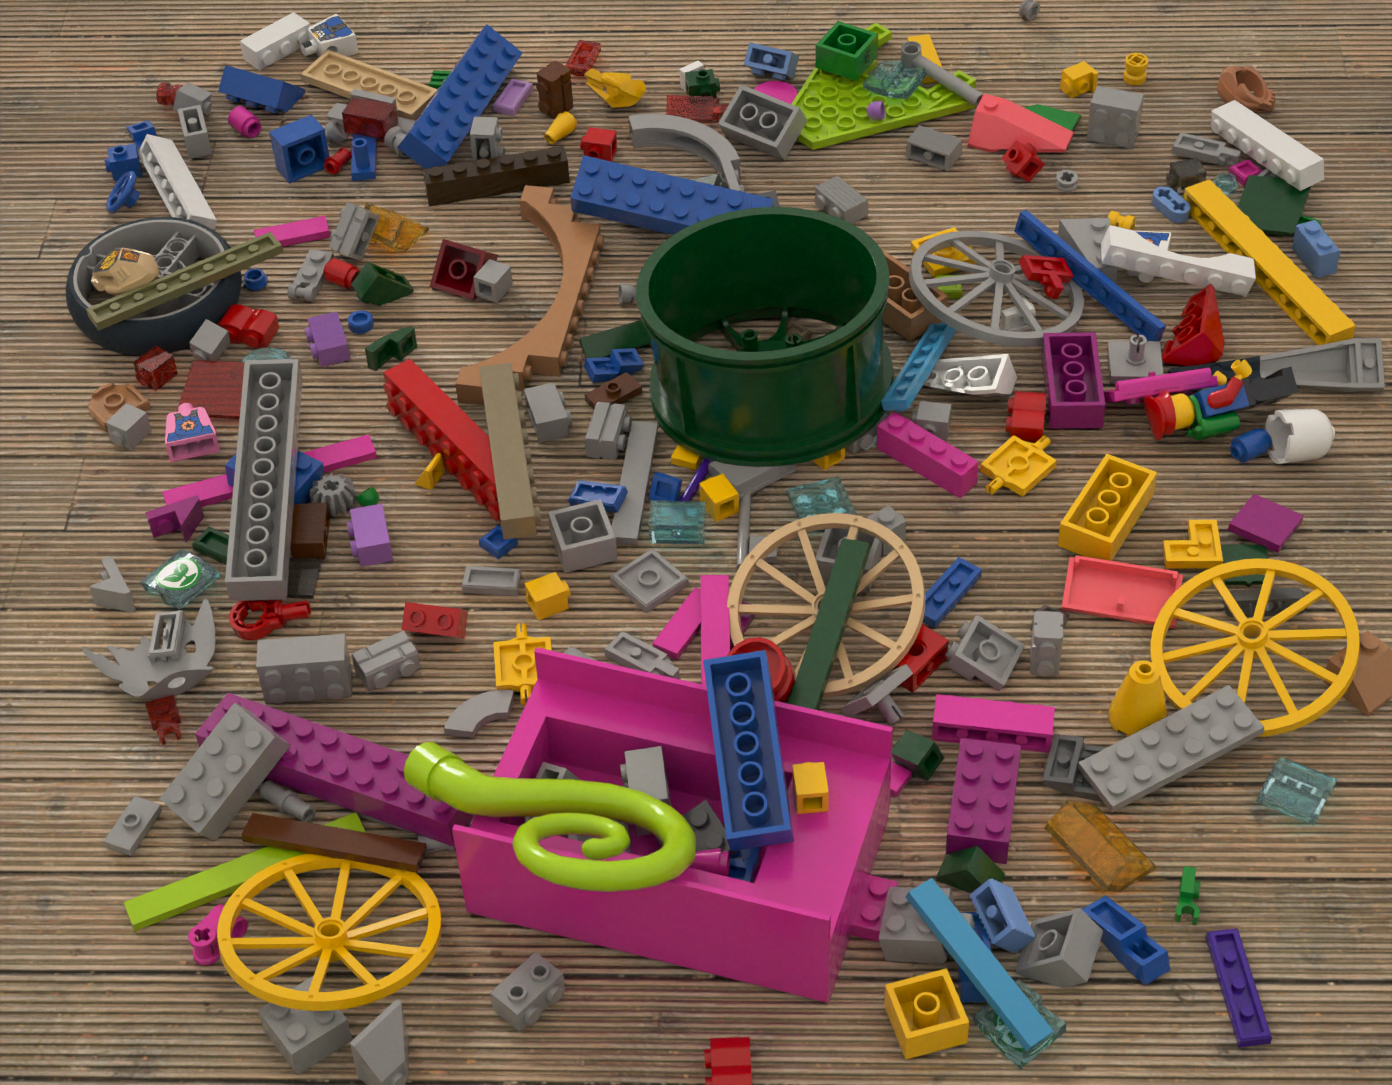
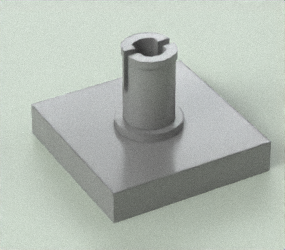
M1136 334L1130 337V341H1108L1107 354L1110 384H1116V381L1148 377V372H1155L1156 376L1163 375L1160 341H1147L1146 337L1140 334L1138 341H1136Z
M907 664L890 671L878 681L867 686L840 709L846 717H850L876 705L889 725L895 723L905 714L890 696V692L913 674Z

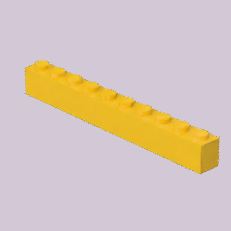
M1209 179L1185 188L1183 199L1190 204L1189 215L1227 253L1254 259L1255 282L1317 346L1353 339L1356 327L1353 321L1219 187Z

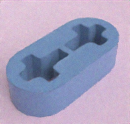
M1161 186L1154 189L1152 205L1175 223H1182L1188 220L1190 204L1169 187Z

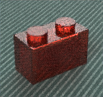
M353 97L342 112L344 131L347 133L384 139L388 130L398 125L397 109L394 104Z

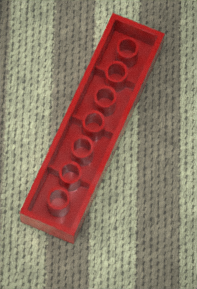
M411 359L384 371L385 384H383V388L388 397L386 406L389 413L393 417L396 416L401 421L403 427L415 435L420 445H425L429 449L433 458L437 453H440L446 471L459 480L464 490H469L474 495L479 505H484L489 510L491 517L495 521L499 520L501 522L489 436Z

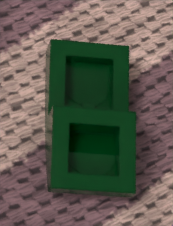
M410 326L394 331L366 347L368 367L377 371L392 357L401 361L417 348L415 328Z

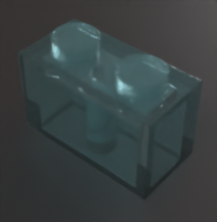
M651 501L649 515L650 543L705 545L706 502Z

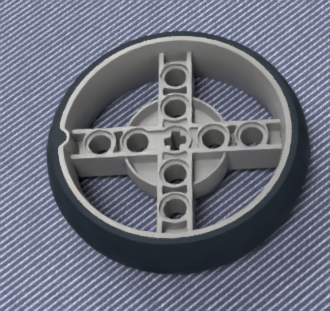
M152 217L121 224L93 239L75 258L69 270L66 283L68 310L75 324L90 340L103 348L120 354L156 356L189 348V342L206 319L218 325L230 306L238 303L242 277L241 271L236 272L226 278L217 280L215 284L210 283L98 331L86 311L87 308L92 307L88 303V299L92 291L97 289L91 283L92 271L115 248H128L151 254L159 268L158 279L192 265L197 258L204 260L231 248L223 237L201 223L176 217Z

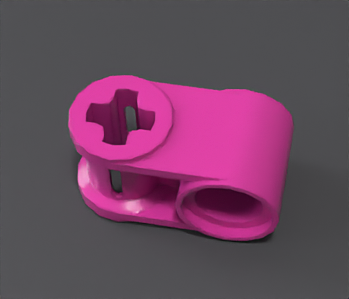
M223 904L215 906L188 934L189 943L194 947L192 952L193 958L197 964L210 965L220 958L217 927L225 906ZM240 915L233 926L231 938H242L247 931L248 921Z

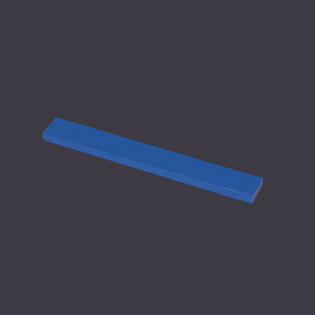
M1024 210L1020 212L1014 230L1015 233L1044 257L1064 258L1073 274L1072 280L1138 336L1139 334L1144 335L1147 341H1161L1166 327L1163 322L1029 211Z

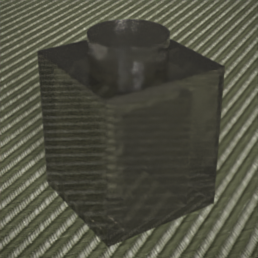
M1198 158L1171 162L1169 173L1166 175L1167 185L1182 196L1184 195L1185 188L1205 181L1207 172Z

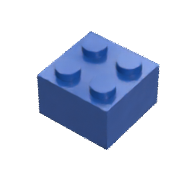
M312 114L269 131L276 169L289 184L325 169V159L329 157L325 129Z

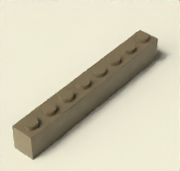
M511 363L479 367L503 540L537 535L536 524L541 523L539 507H533V504L538 503L536 487H530V484L535 483L533 467L527 468V464H532L530 447L524 448V445H529L527 428L521 429V426H526L524 410H518V408L523 407L521 391H515V389H520L518 373L512 372Z

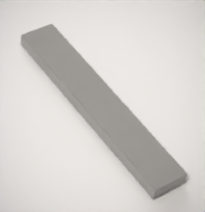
M632 421L620 481V485L626 486L628 493L618 512H614L612 523L616 544L638 545L658 434L657 422Z

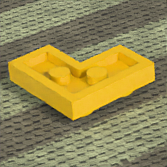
M1189 520L1187 527L1189 540L1163 541L1165 569L1213 568L1223 564L1217 520Z

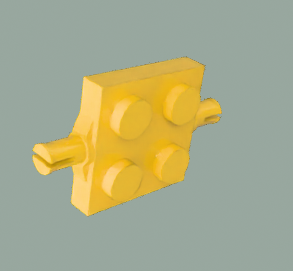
M1014 435L980 464V472L993 479L985 486L986 491L993 495L1001 487H1007L1022 497L1026 495L1056 468L1057 460L1043 451L1051 444L1050 439L1043 435L1033 444L1023 441Z
M520 623L515 626L516 638L508 641L493 642L496 689L520 692V703L525 706V697L527 696L528 701L538 679L534 651L536 647L552 651L551 637H529L527 635V625L522 623L521 632Z

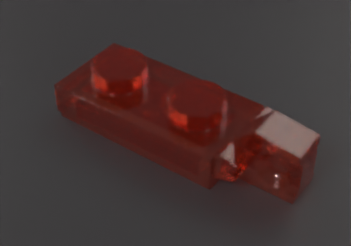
M667 95L666 115L696 121L718 120L719 115L725 113L729 104H719V98H714L713 96Z

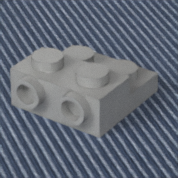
M976 614L970 623L964 621L956 636L960 640L958 643L953 641L945 656L949 660L946 666L969 681L976 676L1000 691L1011 674L1025 645Z

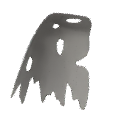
M207 599L203 600L193 626L185 619L177 660H172L171 656H169L167 661H161L159 657L156 662H150L148 658L150 640L144 636L141 637V643L135 647L134 651L107 646L119 665L109 661L100 653L97 655L92 653L85 647H82V651L103 674L111 679L122 681L123 683L119 684V688L132 696L144 699H163L177 696L196 686L214 669L212 666L207 667L215 652V625L209 601ZM193 640L196 651L193 654H187L185 645ZM153 681L157 684L149 689L147 682Z

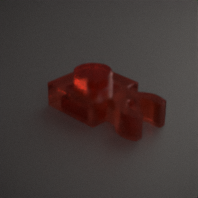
M174 695L146 702L145 705L153 731L157 730L160 743L162 745L166 744L165 736L169 733L175 734L176 739L180 740L181 732L178 724L181 723Z

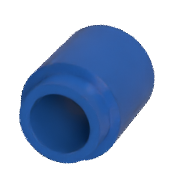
M1252 429L1231 440V455L1241 463L1248 462L1265 454L1272 446V439L1265 429Z

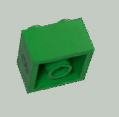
M837 21L816 44L815 68L856 81L878 57V34Z

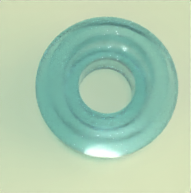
M1220 173L1213 181L1225 195L1235 192L1238 185L1235 176L1231 173Z

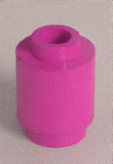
M242 106L234 108L228 116V124L244 137L254 138L261 131L262 126L259 119Z

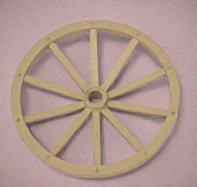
M827 513L808 516L788 523L772 532L753 548L740 565L730 587L727 601L730 636L734 646L745 640L741 628L740 614L810 616L770 639L779 647L814 626L826 590L807 534L808 532L832 528L849 529L846 539L856 540L860 531L879 539L893 550L861 577L856 595L901 558L909 572L912 594L853 603L850 614L912 604L910 615L897 642L849 617L846 627L889 649V651L872 666L853 675L843 640L841 639L837 655L844 679L828 682L823 698L855 692L871 685L889 673L899 664L915 642L925 612L926 595L924 581L917 561L908 546L893 531L882 524L852 514ZM799 536L818 594L814 596L765 562L764 559L785 542ZM759 568L811 606L742 604V599L751 576ZM803 653V655H802V657H801V659H800V662H799V664H798V666H797V668H796V670H795V680H796V677H797V674H798V671H799V668H800V665H801V662H802L804 653Z

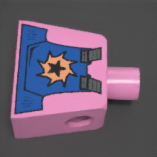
M183 403L178 407V412L167 415L165 444L170 462L220 452L215 429L205 408H194L190 403Z

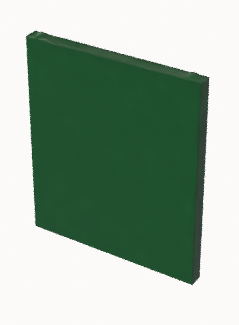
M1249 175L1238 208L1264 233L1294 236L1296 226L1300 222L1312 186L1300 191L1291 184H1288L1283 178Z

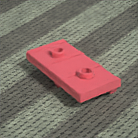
M1076 555L1075 558H1069L1061 611L1154 625L1167 600L1181 587L1183 575L1178 574V571ZM1177 618L1172 620L1169 626L1170 629H1175Z

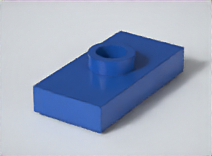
M578 480L568 498L570 506L601 499L605 511L618 512L628 491L626 486Z

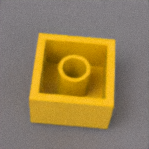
M947 968L885 984L884 1007L905 1060L967 1043L969 1020Z

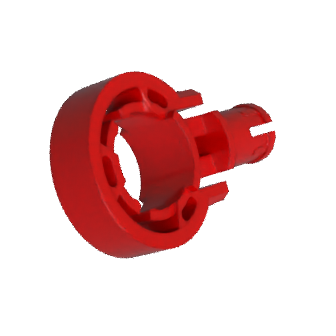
M283 600L238 601L230 611L229 622L239 638L258 640L269 635L273 630L283 629L287 621L311 618V606L308 600L286 604L283 603ZM251 609L252 612L261 610L263 612L260 620L245 626L244 618L249 614L247 610Z

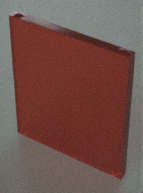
M193 360L179 406L183 403H190L194 408L203 407L209 418L240 419L245 362Z

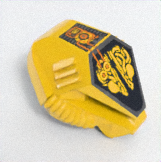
M590 69L584 74V77L587 78L585 84L610 109L631 107L645 94V83L639 79L631 80V74L600 73L596 69Z

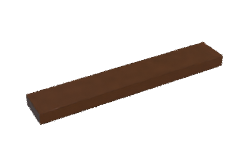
M252 813L242 832L243 842L411 872H418L427 851L426 843L257 813Z

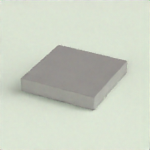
M652 548L610 576V583L645 613H648L687 587L689 579Z

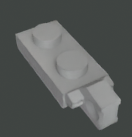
M1180 133L1172 146V154L1224 165L1225 167H1231L1240 163L1241 151L1226 147L1224 142Z
M623 631L604 649L606 657L627 668L681 680L680 669L673 666V662L668 659L666 653Z

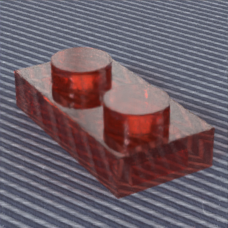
M584 40L578 41L565 65L570 68L571 75L584 77V74L594 65L601 51V43Z

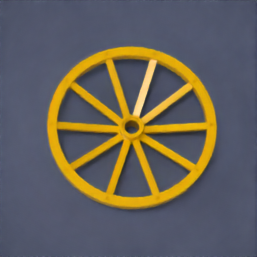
M1243 559L1205 570L1184 583L1173 593L1161 609L1154 624L1151 637V660L1160 671L1164 695L1179 711L1191 705L1242 654L1244 659L1237 695L1245 703L1254 658H1259L1288 715L1274 719L1259 720L1264 726V733L1258 737H1266L1303 727L1325 714L1340 700L1350 686L1357 670L1360 655L1359 630L1356 618L1347 600L1337 588L1319 574L1286 561ZM1244 575H1265L1254 616L1247 619L1223 583V580ZM1275 576L1295 580L1314 590L1265 623L1263 622ZM1214 585L1239 625L1228 624L1181 608L1197 593ZM1323 597L1336 610L1344 625V628L1272 631ZM1174 618L1232 635L1231 637L1163 653L1165 637ZM1347 639V651L1343 666L1339 674L1336 675L1274 641ZM1234 647L1185 695L1173 684L1164 664ZM1267 651L1330 683L1331 686L1318 699L1297 711Z
M309 853L280 861L263 869L245 881L232 894L225 904L218 922L217 939L219 953L224 967L235 982L249 993L269 1003L307 1011H331L354 1008L375 1002L397 992L422 973L433 959L439 946L442 930L441 912L434 892L415 872ZM340 868L331 917L323 919L296 874L318 869ZM351 869L370 871L391 878L345 922L341 920ZM282 879H286L315 927L312 928L251 899L265 888ZM401 884L409 889L423 906L422 909L354 929ZM242 909H245L305 937L231 938L237 917ZM428 918V929L419 948L359 940ZM307 948L257 974L250 971L240 961L234 949ZM348 950L410 959L399 969L377 981ZM316 956L319 958L308 992L288 989L268 982ZM339 960L364 983V986L353 989L320 992L330 962H337Z

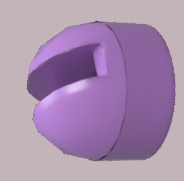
M874 101L869 104L867 114L871 119L884 120L885 105L883 101Z

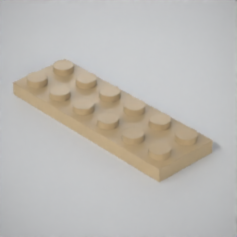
M327 50L301 73L303 82L351 99L350 93L353 89L396 98L398 117L415 120L420 116L437 90Z

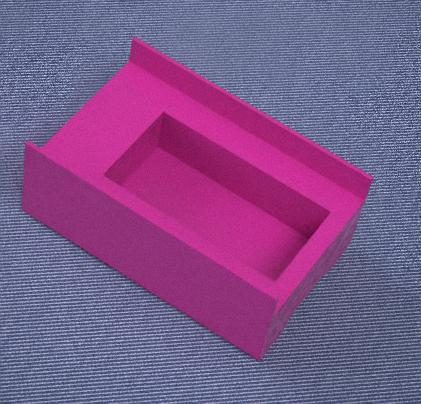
M536 647L534 654L538 679L493 775L494 777L535 779L542 763L546 762L566 768L584 781L612 783L624 787L620 764H626L625 751L661 746L667 772L671 806L683 816L701 802L707 800L725 827L706 685ZM775 701L794 842L762 846L753 883L688 867L675 879L654 887L637 890L601 892L565 887L534 875L519 863L513 850L512 842L517 829L524 824V817L493 818L475 815L470 828L456 824L452 828L467 913L829 1003L851 935L879 942L888 888L898 887V881L871 875L889 816L893 727ZM824 762L829 791L828 812L797 814L792 784L793 764ZM628 823V833L631 842L630 853L623 852L619 856L599 859V861L639 858L660 850L662 846L654 834L637 836L635 825H629ZM553 836L539 842L541 847L554 854L588 859L582 853L581 848L584 843L582 841Z

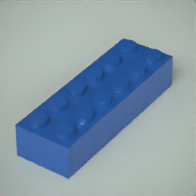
M762 650L703 660L725 832L730 850L736 851L794 842L770 666L766 651Z

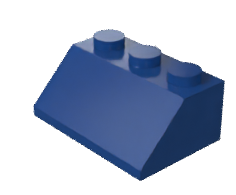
M225 65L218 92L227 94L226 99L239 103L240 99L246 100L245 105L258 108L259 104L265 106L264 110L278 114L279 110L288 112L305 94L306 89Z

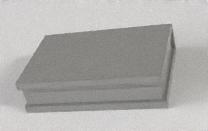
M717 461L708 464L710 477L713 478L723 473L739 493V500L744 495L752 494L797 471L794 464L776 467L737 466Z

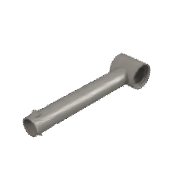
M908 41L902 44L901 68L904 71L912 73L920 70L962 98H965L969 101V104L978 107L983 96L982 91L976 90L922 56V48L918 42Z

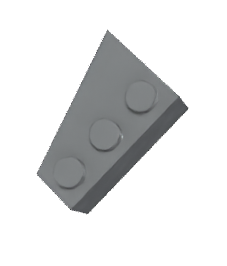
M1060 219L1058 236L1116 283L1118 267L1102 264L1101 242L1110 225V219Z

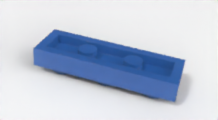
M958 557L925 593L926 601L923 622L936 628L982 577V569Z

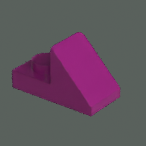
M198 495L145 512L153 538L180 529L185 543L190 539L204 518Z

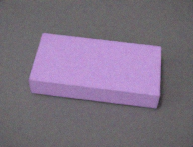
M511 79L492 105L493 112L515 116L533 91V84Z

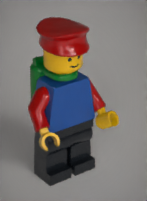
M1245 359L1242 362L1236 360L1231 365L1236 375L1227 384L1226 376L1216 371L1213 376H1217L1218 386L1204 389L1189 396L1185 394L1170 395L1166 390L1161 391L1156 397L1145 396L1144 408L1152 435L1159 441L1163 435H1171L1174 430L1189 426L1191 428L1185 432V436L1193 437L1195 440L1231 433L1240 427L1237 413L1277 403L1298 393L1292 367L1283 368L1265 378H1255L1250 381L1249 378H1244L1252 373L1251 366Z

